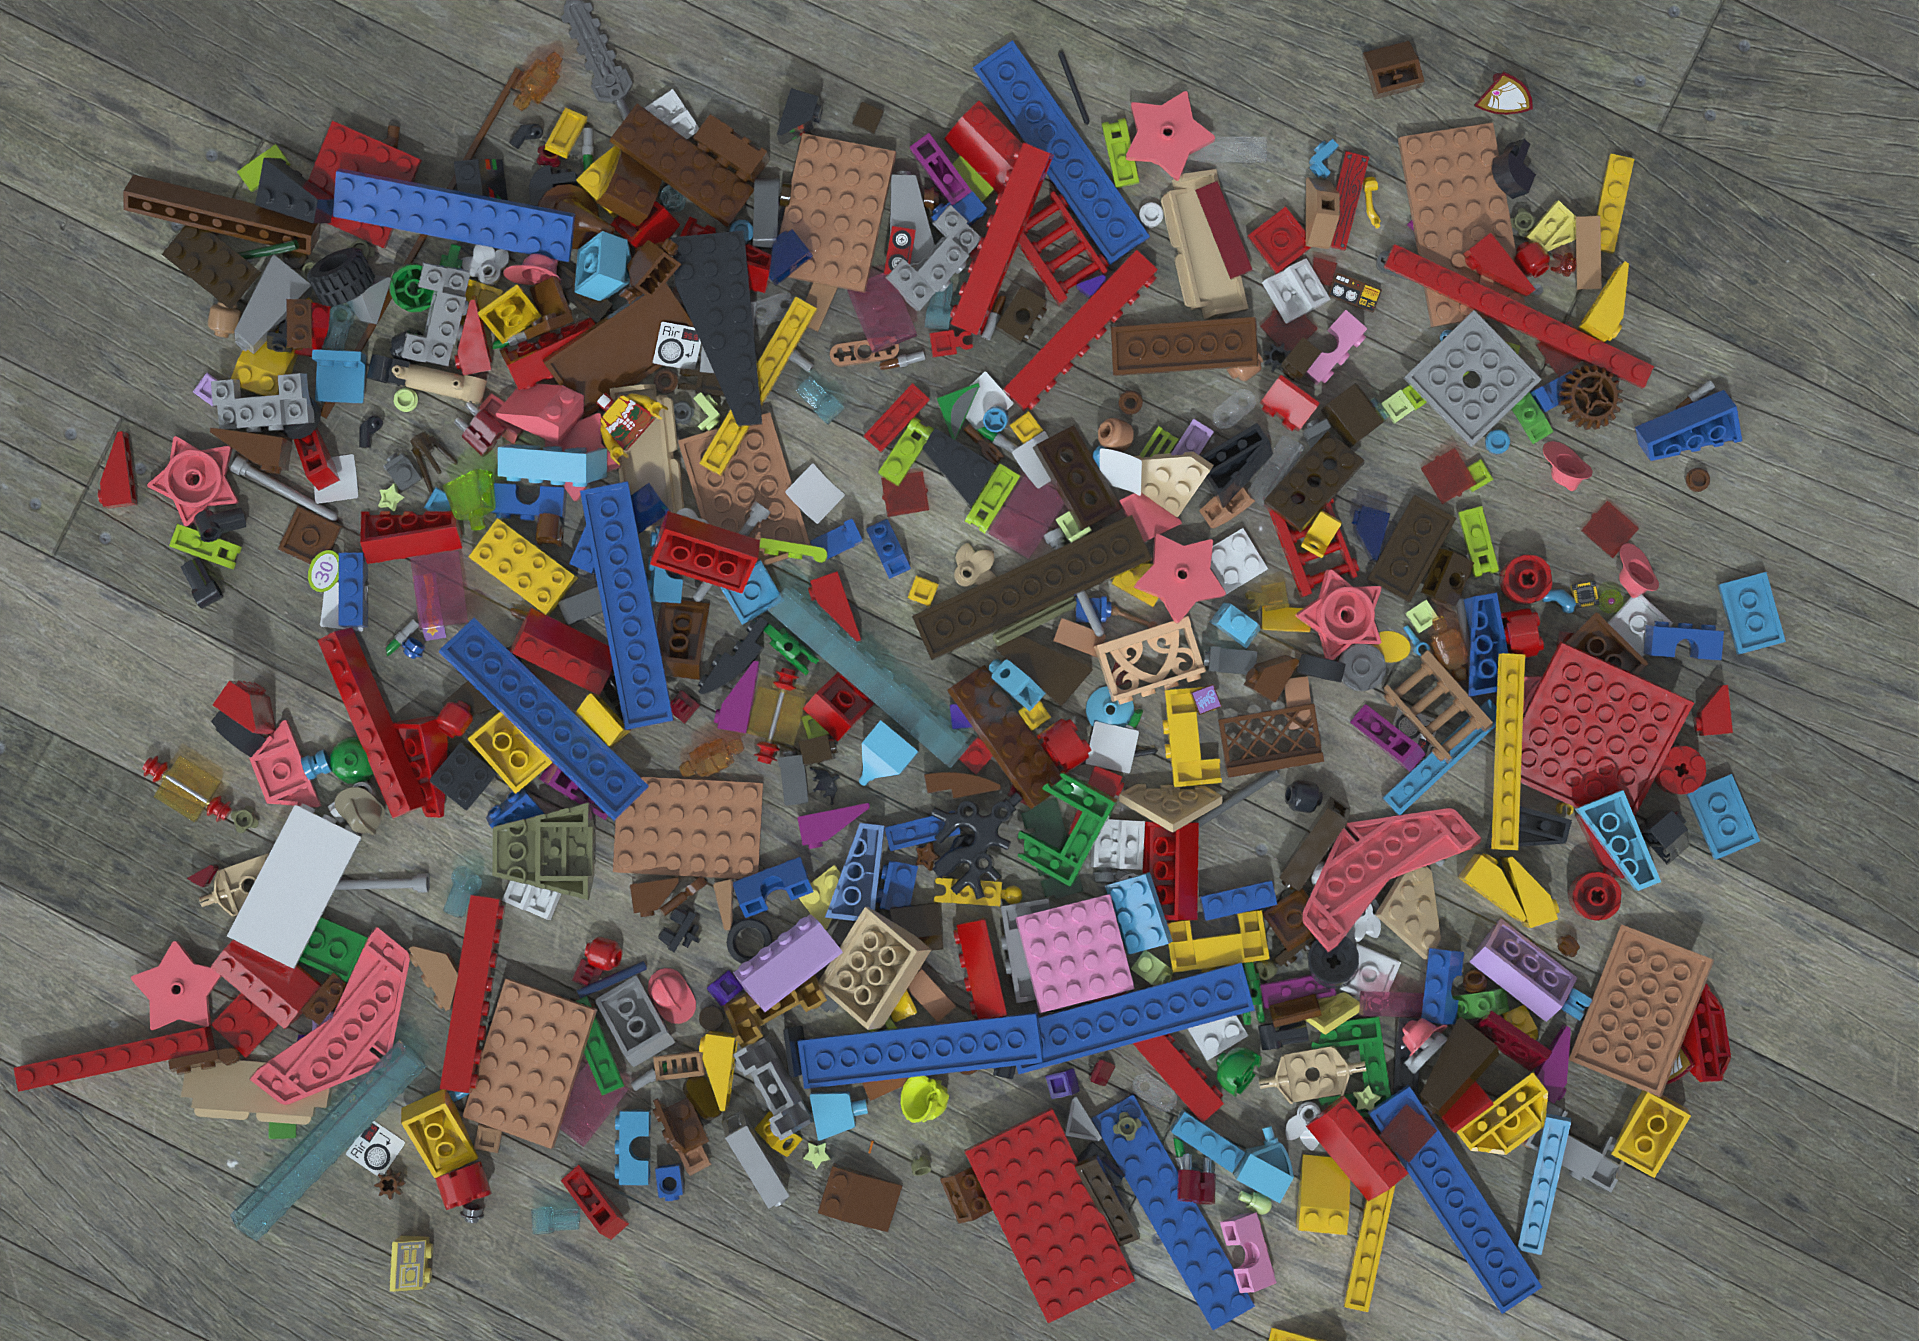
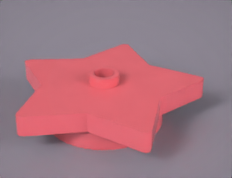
M1187 91L1182 92L1163 105L1131 103V111L1137 134L1126 154V160L1152 162L1163 168L1176 181H1179L1189 155L1215 141V136L1193 119ZM1164 133H1170L1171 135L1166 136Z
M597 413L578 421L559 445L545 440L544 447L562 446V451H565L567 448L586 447L587 452L598 450V448H606L603 445L600 431L602 414ZM607 450V472L619 469L621 465H618L610 457V452ZM565 482L563 485L571 498L576 502L581 498L580 491L587 488V486L575 487L573 482Z
M174 436L169 464L147 484L149 488L173 499L182 522L186 527H190L194 523V517L197 513L207 510L209 507L239 503L226 477L232 453V447L230 446L199 450L181 438ZM199 476V483L195 485L193 479Z
M1156 534L1154 536L1153 565L1137 581L1134 588L1161 599L1176 624L1184 618L1196 602L1224 597L1226 592L1210 569L1213 540L1209 539L1183 546L1160 534ZM1179 571L1185 575V579L1178 577Z
M1328 569L1325 572L1319 598L1299 611L1296 617L1319 633L1325 658L1334 660L1352 644H1381L1374 621V609L1382 588L1381 586L1353 587L1336 572ZM1342 612L1344 613L1343 619H1341Z
M178 941L172 942L158 967L131 976V980L150 1000V1029L152 1031L179 1019L204 1027L211 1025L208 997L222 976L209 966L196 964ZM175 985H179L181 988L179 994L175 992Z

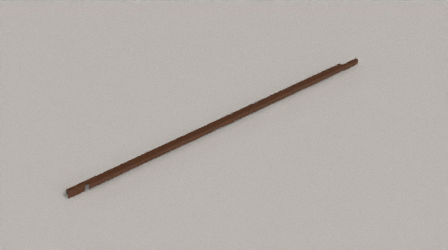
M515 68L463 161L472 160L508 97L510 88L515 90L524 72L520 69ZM455 175L453 176L447 189L454 190L456 188L457 184ZM420 234L403 265L413 263L428 235ZM390 288L386 294L378 322L392 300ZM369 323L354 350L355 352H362L377 324ZM325 402L321 409V416L327 419L336 402Z

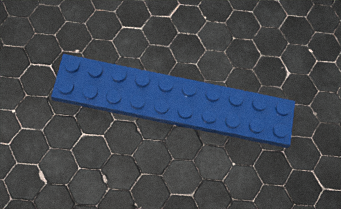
M1013 40L973 67L974 72L1023 142L1054 154L1047 176L1058 192L1064 197L1072 212L1110 265L1150 238L1147 231Z
M341 168L336 171L333 217L529 255L542 254L551 259L569 262L571 259L575 213Z
M629 482L581 490V500L625 730L674 721Z
M475 618L439 650V653L613 821L648 789L649 785Z
M1236 963L1038 1017L1044 1061L1042 1063L1016 1065L1018 1074L1254 1011L1242 963Z
M1037 1013L798 1040L804 1089L1034 1064L1044 1061Z
M1407 1085L1368 1111L1502 1314L1541 1289L1542 1285L1410 1086ZM1407 1129H1408V1143H1407V1136H1404V1137H1403V1135H1407Z
M1131 1094L1091 1118L1119 1168L1126 1174L1124 1177L1212 1330L1219 1328L1255 1307L1248 1293L1239 1292L1233 1267L1197 1204L1177 1200L1178 1171L1135 1096ZM1122 1112H1127L1130 1117L1138 1118L1141 1121V1127L1137 1128L1135 1138L1131 1141L1126 1140L1125 1136L1121 1134H1115L1113 1131V1126L1118 1123L1119 1115ZM1129 1124L1125 1125L1127 1129L1130 1127Z

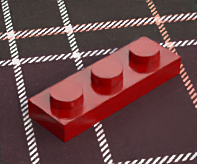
M912 383L863 437L882 453L927 405L930 399Z

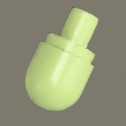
M1241 1191L1238 1196V1200L1247 1203L1246 1207L1253 1212L1264 1215L1271 1210V1200L1261 1193L1252 1192L1249 1194Z

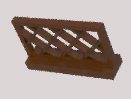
M1314 703L1218 719L1225 771L1228 778L1324 762ZM1310 709L1311 719L1305 727L1294 720L1300 711ZM1294 712V714L1292 715V717H1290L1289 715L1286 714V713ZM1279 714H1283L1289 719L1281 731L1271 724L1274 717ZM1271 716V717L1268 719V721H1266L1264 718H1262V717ZM1255 718H1259L1265 723L1258 735L1247 728L1250 721ZM1247 720V721L1244 723V725L1241 724L1240 722H1238V721ZM1292 721L1303 729L1295 741L1284 733ZM1235 722L1242 727L1234 739L1225 733V723ZM1311 724H1312L1313 732H1311L1310 730H1308V728L1311 726ZM1268 726L1279 733L1272 744L1261 738V735ZM1244 730L1255 736V739L1248 748L1237 742V739ZM1306 731L1314 736L1315 747L1304 748L1298 743ZM1282 735L1293 743L1286 752H1280L1274 747ZM1226 738H1228L1229 740H1231V743L1229 744V746L1227 745V739H1226ZM1258 739L1269 746L1262 756H1256L1250 751ZM1235 743L1245 752L1240 759L1230 761L1229 750ZM1296 745H1297L1299 748H1301V749H1298V750H1293ZM1272 749L1277 752L1274 754H1269ZM1248 753L1253 756L1250 758H1245L1248 755Z

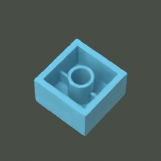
M602 231L578 249L575 293L601 301L629 284L630 275L627 265L632 258L628 240Z
M880 720L862 742L863 770L859 783L865 786L875 778L901 774L919 752Z
M1272 1126L1262 1128L1265 1136L1264 1145L1247 1148L1233 1175L1241 1183L1280 1203L1294 1178L1293 1168L1286 1149L1278 1141V1137L1275 1138Z

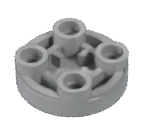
M1435 1031L1420 1046L1421 1048L1413 1053L1405 1062L1409 1067L1408 1069L1415 1074L1448 1039L1443 1034Z

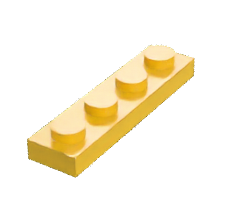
M1615 154L1609 155L1596 214L1600 215L1602 252L1613 254L1615 251L1634 163L1633 158Z

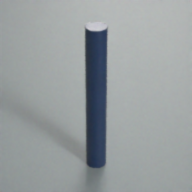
M641 961L576 990L580 999L641 973L647 970L644 961Z

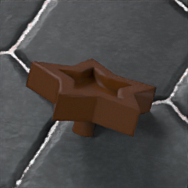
M929 843L924 848H916L918 859L915 865H924L929 871H932L934 862L941 856L934 851L933 843Z

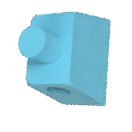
M1223 602L1210 620L1211 624L1246 649L1261 630L1257 622L1232 604Z
M995 659L990 664L989 670L993 673L991 678L1028 711H1031L1046 694L1030 677L1008 659L1003 662Z
M849 1091L810 1093L818 1141L856 1127L855 1116L868 1114L866 1099L852 1102Z

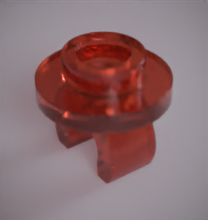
M1567 252L1564 256L1561 254L1553 255L1555 260H1561V264L1558 267H1551L1550 270L1557 274L1562 273L1564 277H1569L1576 269V259L1573 258L1572 253Z

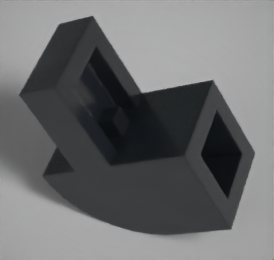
M1526 139L1509 143L1504 149V154L1494 157L1492 161L1494 180L1498 187L1511 199L1528 194L1536 176L1523 163L1531 145Z
M550 165L540 168L532 176L529 184L531 205L538 206V202L544 193L557 185H579L576 181L578 178L575 171L571 172V169L557 170V174H554Z
M221 711L211 720V723L216 727L215 730L223 738L249 757H252L267 740L262 734L252 733Z

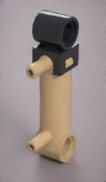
M372 354L367 378L374 381L435 393L466 402L472 401L474 404L482 403L487 382L481 378L437 370Z

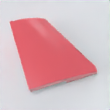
M1142 492L1140 496L1134 493L1119 501L1126 517L1133 516L1144 542L1154 538L1156 534H1163L1182 524L1179 518L1155 503Z

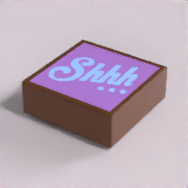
M1214 684L1190 692L1198 715L1222 707Z

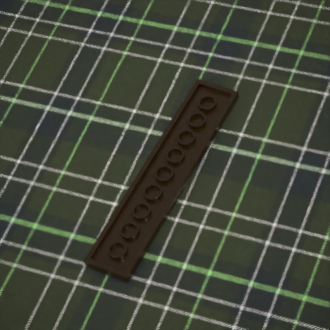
M1131 515L915 614L912 618L933 661L1024 617L1049 608L1151 561L1152 558Z

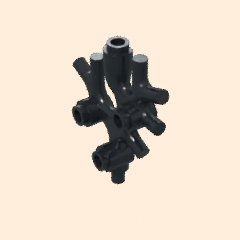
M1016 792L1009 799L1005 798L1002 802L996 803L992 808V813L986 816L980 815L978 805L971 801L962 802L958 806L957 812L954 813L945 812L934 807L931 816L944 822L943 829L934 836L940 844L953 831L962 826L971 828L975 833V840L971 845L956 847L947 851L934 863L935 866L932 868L943 879L954 872L962 863L969 865L968 872L950 888L956 895L969 885L973 889L976 900L985 897L980 881L981 875L987 874L994 882L1001 878L1002 875L994 868V858L987 854V850L991 846H999L1005 850L1009 849L1011 841L999 836L998 829L1002 822H1007L1012 818L1013 812L1016 810L1015 806L1023 799L1019 793ZM968 807L973 809V813L970 816L966 814ZM1002 808L1007 810V814L1004 817L1000 815ZM983 859L988 861V866L985 868L981 865Z

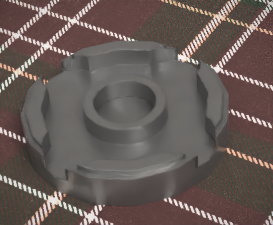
M1370 644L1352 645L1341 654L1338 662L1346 664L1342 682L1354 691L1374 689L1382 682L1386 674L1383 654L1378 648Z

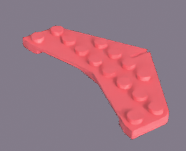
M1451 808L1347 823L1346 828L1358 842L1343 828L1332 847L1305 906L1303 923L1329 952L1339 945L1389 879L1470 850L1481 842V837L1456 810Z
M376 926L367 938L333 1016L257 1068L249 1079L280 1104L289 1105L387 1065L371 1052L370 1048H375L390 1060L410 962L409 953Z

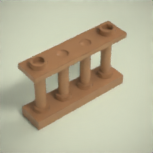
M1427 650L1421 656V668L1394 691L1386 685L1384 687L1386 694L1383 697L1392 707L1396 705L1434 748L1432 753L1440 762L1445 760L1449 764L1452 761V757L1448 753L1475 729L1479 730L1481 728L1486 732L1492 727L1493 722L1471 697H1468V694ZM1433 674L1438 679L1437 686L1409 709L1400 698L1425 676ZM1449 692L1455 698L1452 701L1453 704L1425 727L1416 716L1440 695ZM1465 710L1471 716L1469 718L1470 722L1441 745L1432 734L1459 711L1463 712Z

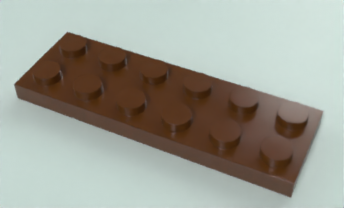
M638 103L609 140L726 227L730 225L754 192V188Z
M1256 317L1111 327L1114 376L1258 367Z
M983 665L947 691L1026 804L1032 809L1052 795L1043 790V786L1047 783L1053 786L1063 778L1060 776L1061 773L1001 687L991 678L992 675L989 670Z

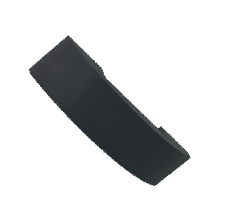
M1398 1017L1393 1095L1409 1085L1419 1100V1070L1413 1074L1405 1064L1411 1057L1409 1056L1411 1052L1402 1040L1404 1036L1403 1027L1409 1021H1418L1419 1019Z

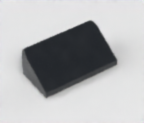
M803 1026L785 1027L783 1034L789 1076L791 1078L801 1076L798 1040L805 1039Z

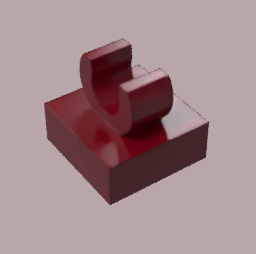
M683 690L671 702L673 715L684 724L701 706Z
M582 958L572 981L582 986H587L600 980L604 970L591 967L588 961Z

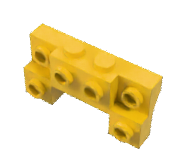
M1203 687L1164 691L1167 715L1166 720H1162L1163 734H1168L1169 744H1165L1166 759L1170 758L1173 787L1222 783L1220 759L1201 760L1197 710L1190 692Z
M1262 910L1238 913L1239 933L1192 939L1190 920L1167 923L1173 942L1168 944L1172 972L1201 969L1203 973L1214 970L1217 966L1268 960L1269 952Z

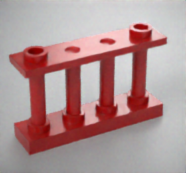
M1053 191L1050 193L1052 203L1028 219L1018 246L1058 306L1067 301L1068 297L1066 294L1069 293V289L1096 271H1099L1101 275H1107L1108 270L1106 268L1109 265L1101 254L1097 256L1067 211L1068 204L1061 194L1057 196ZM1056 211H1059L1066 223L1039 241L1030 242L1026 236L1028 230ZM1072 231L1079 243L1052 261L1044 263L1039 256L1042 253L1041 250ZM1085 250L1092 263L1064 282L1059 281L1057 283L1053 277L1054 270Z
M1332 498L1324 507V510L1329 515L1335 517L1331 506L1334 503ZM1267 507L1300 597L1312 594L1311 589L1314 588L1315 584L1323 582L1326 571L1312 576L1309 574L1305 575L1302 567L1306 565L1305 562L1319 557L1310 551L1305 553L1300 551L1297 553L1294 546L1298 539L1306 536L1312 524L1308 525L1301 533L1298 530H1288L1285 520ZM1339 528L1334 535L1336 541L1329 543L1324 555L1340 550L1344 564L1331 568V570L1339 576L1348 573L1351 580L1358 577L1356 572L1359 571L1356 559L1350 557Z

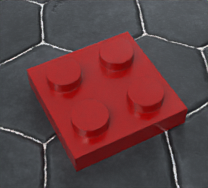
M1286 206L1247 236L1275 274L1281 272L1312 248L1306 246V232Z
M240 993L211 1025L247 1058L279 1024L245 995Z

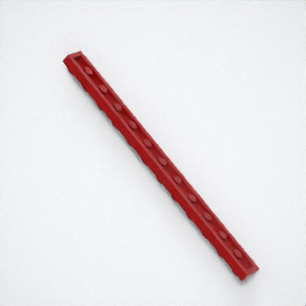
M1396 244L1392 246L1383 266L1398 275L1583 362L1597 365L1598 369L1604 367L1607 373H1614L1613 376L1641 389L1645 388L1654 368L1651 364Z

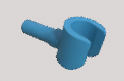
M1409 625L1403 628L1414 644L1413 651L1416 655L1422 656L1418 651L1421 645H1424L1425 649L1430 651L1429 645L1420 641Z

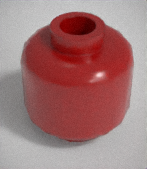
M1524 242L1518 246L1514 262L1526 277H1540L1549 269L1550 256L1539 242Z
M460 700L457 703H446L436 718L439 724L438 729L451 738L462 736L473 721V716L469 712L471 708Z
M604 937L594 938L585 948L588 964L591 967L605 971L618 967L623 955L618 942Z

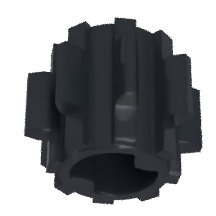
M1272 343L1270 345L1271 351H1264L1263 353L1268 358L1264 365H1270L1272 373L1276 368L1283 371V368L1280 366L1282 363H1279L1278 360L1273 361L1272 354L1276 352L1277 355H1283L1285 360L1292 350L1286 351L1284 343L1280 347H1276Z

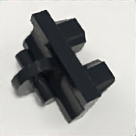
M679 907L671 912L669 919L679 924L676 931L674 932L664 926L658 935V939L667 945L668 950L675 953L684 936L686 938L682 945L686 948L689 947L692 940L697 943L700 942L701 938L696 935L700 928L698 925L693 924L690 931H688L696 916L695 912L689 908L686 911Z

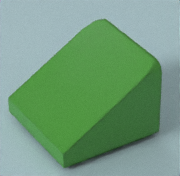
M269 1122V1139L296 1138L297 1124Z

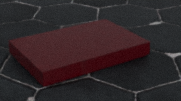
M1492 1010L1473 1024L1474 1028L1498 1046L1499 1051L1528 1071L1542 1064L1552 1054L1551 1050Z

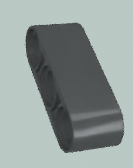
M755 178L753 247L777 248L780 178Z
M598 586L558 603L567 626L603 613Z

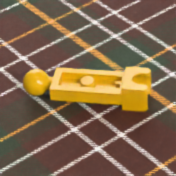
M935 877L937 884L946 887V893L944 895H936L934 902L1000 906L1001 899H1005L1008 904H1016L1023 897L1022 891L1018 886H1009L1003 890L1001 889L1002 882L981 881L985 897L976 900L973 889L969 885L957 895L950 889L959 879Z

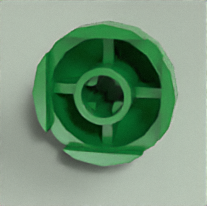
M418 263L405 264L399 267L392 274L389 283L393 301L400 308L408 312H421L428 309L434 290L418 287L423 268Z
M358 737L345 738L334 746L330 754V766L332 772L339 780L347 784H356L358 782H367L374 776L367 754Z
M1245 1047L1233 1048L1228 1053L1223 1052L1216 1062L1219 1066L1217 1069V1079L1221 1087L1234 1097H1237V1093L1239 1095L1242 1094L1256 1075L1253 1073L1254 1067L1260 1068L1262 1056Z

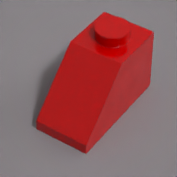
M311 302L312 348L294 350V354L312 357L313 350L322 349L329 328L330 306Z
M1728 685L1717 686L1696 712L1697 717H1694V729L1698 731L1699 736L1733 733Z

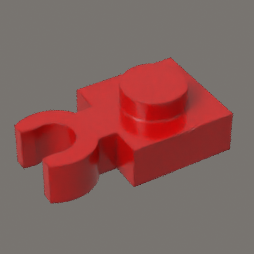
M954 330L929 333L932 358L956 355V347H960L963 350L973 348V344L965 345L962 341L963 337L970 336L971 332L964 331L957 337L954 336Z

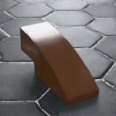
M946 772L924 774L927 793L952 789L953 798L1001 789L998 783L970 774Z

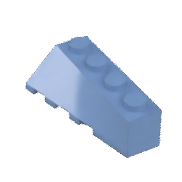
M859 824L827 910L826 918L857 921L865 907L876 910L885 825Z

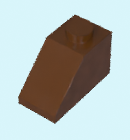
M1283 655L1257 663L1248 671L1243 685L1263 698L1276 703L1299 660Z
M680 877L630 884L634 913H640V917L655 915L654 911L659 910L681 882Z

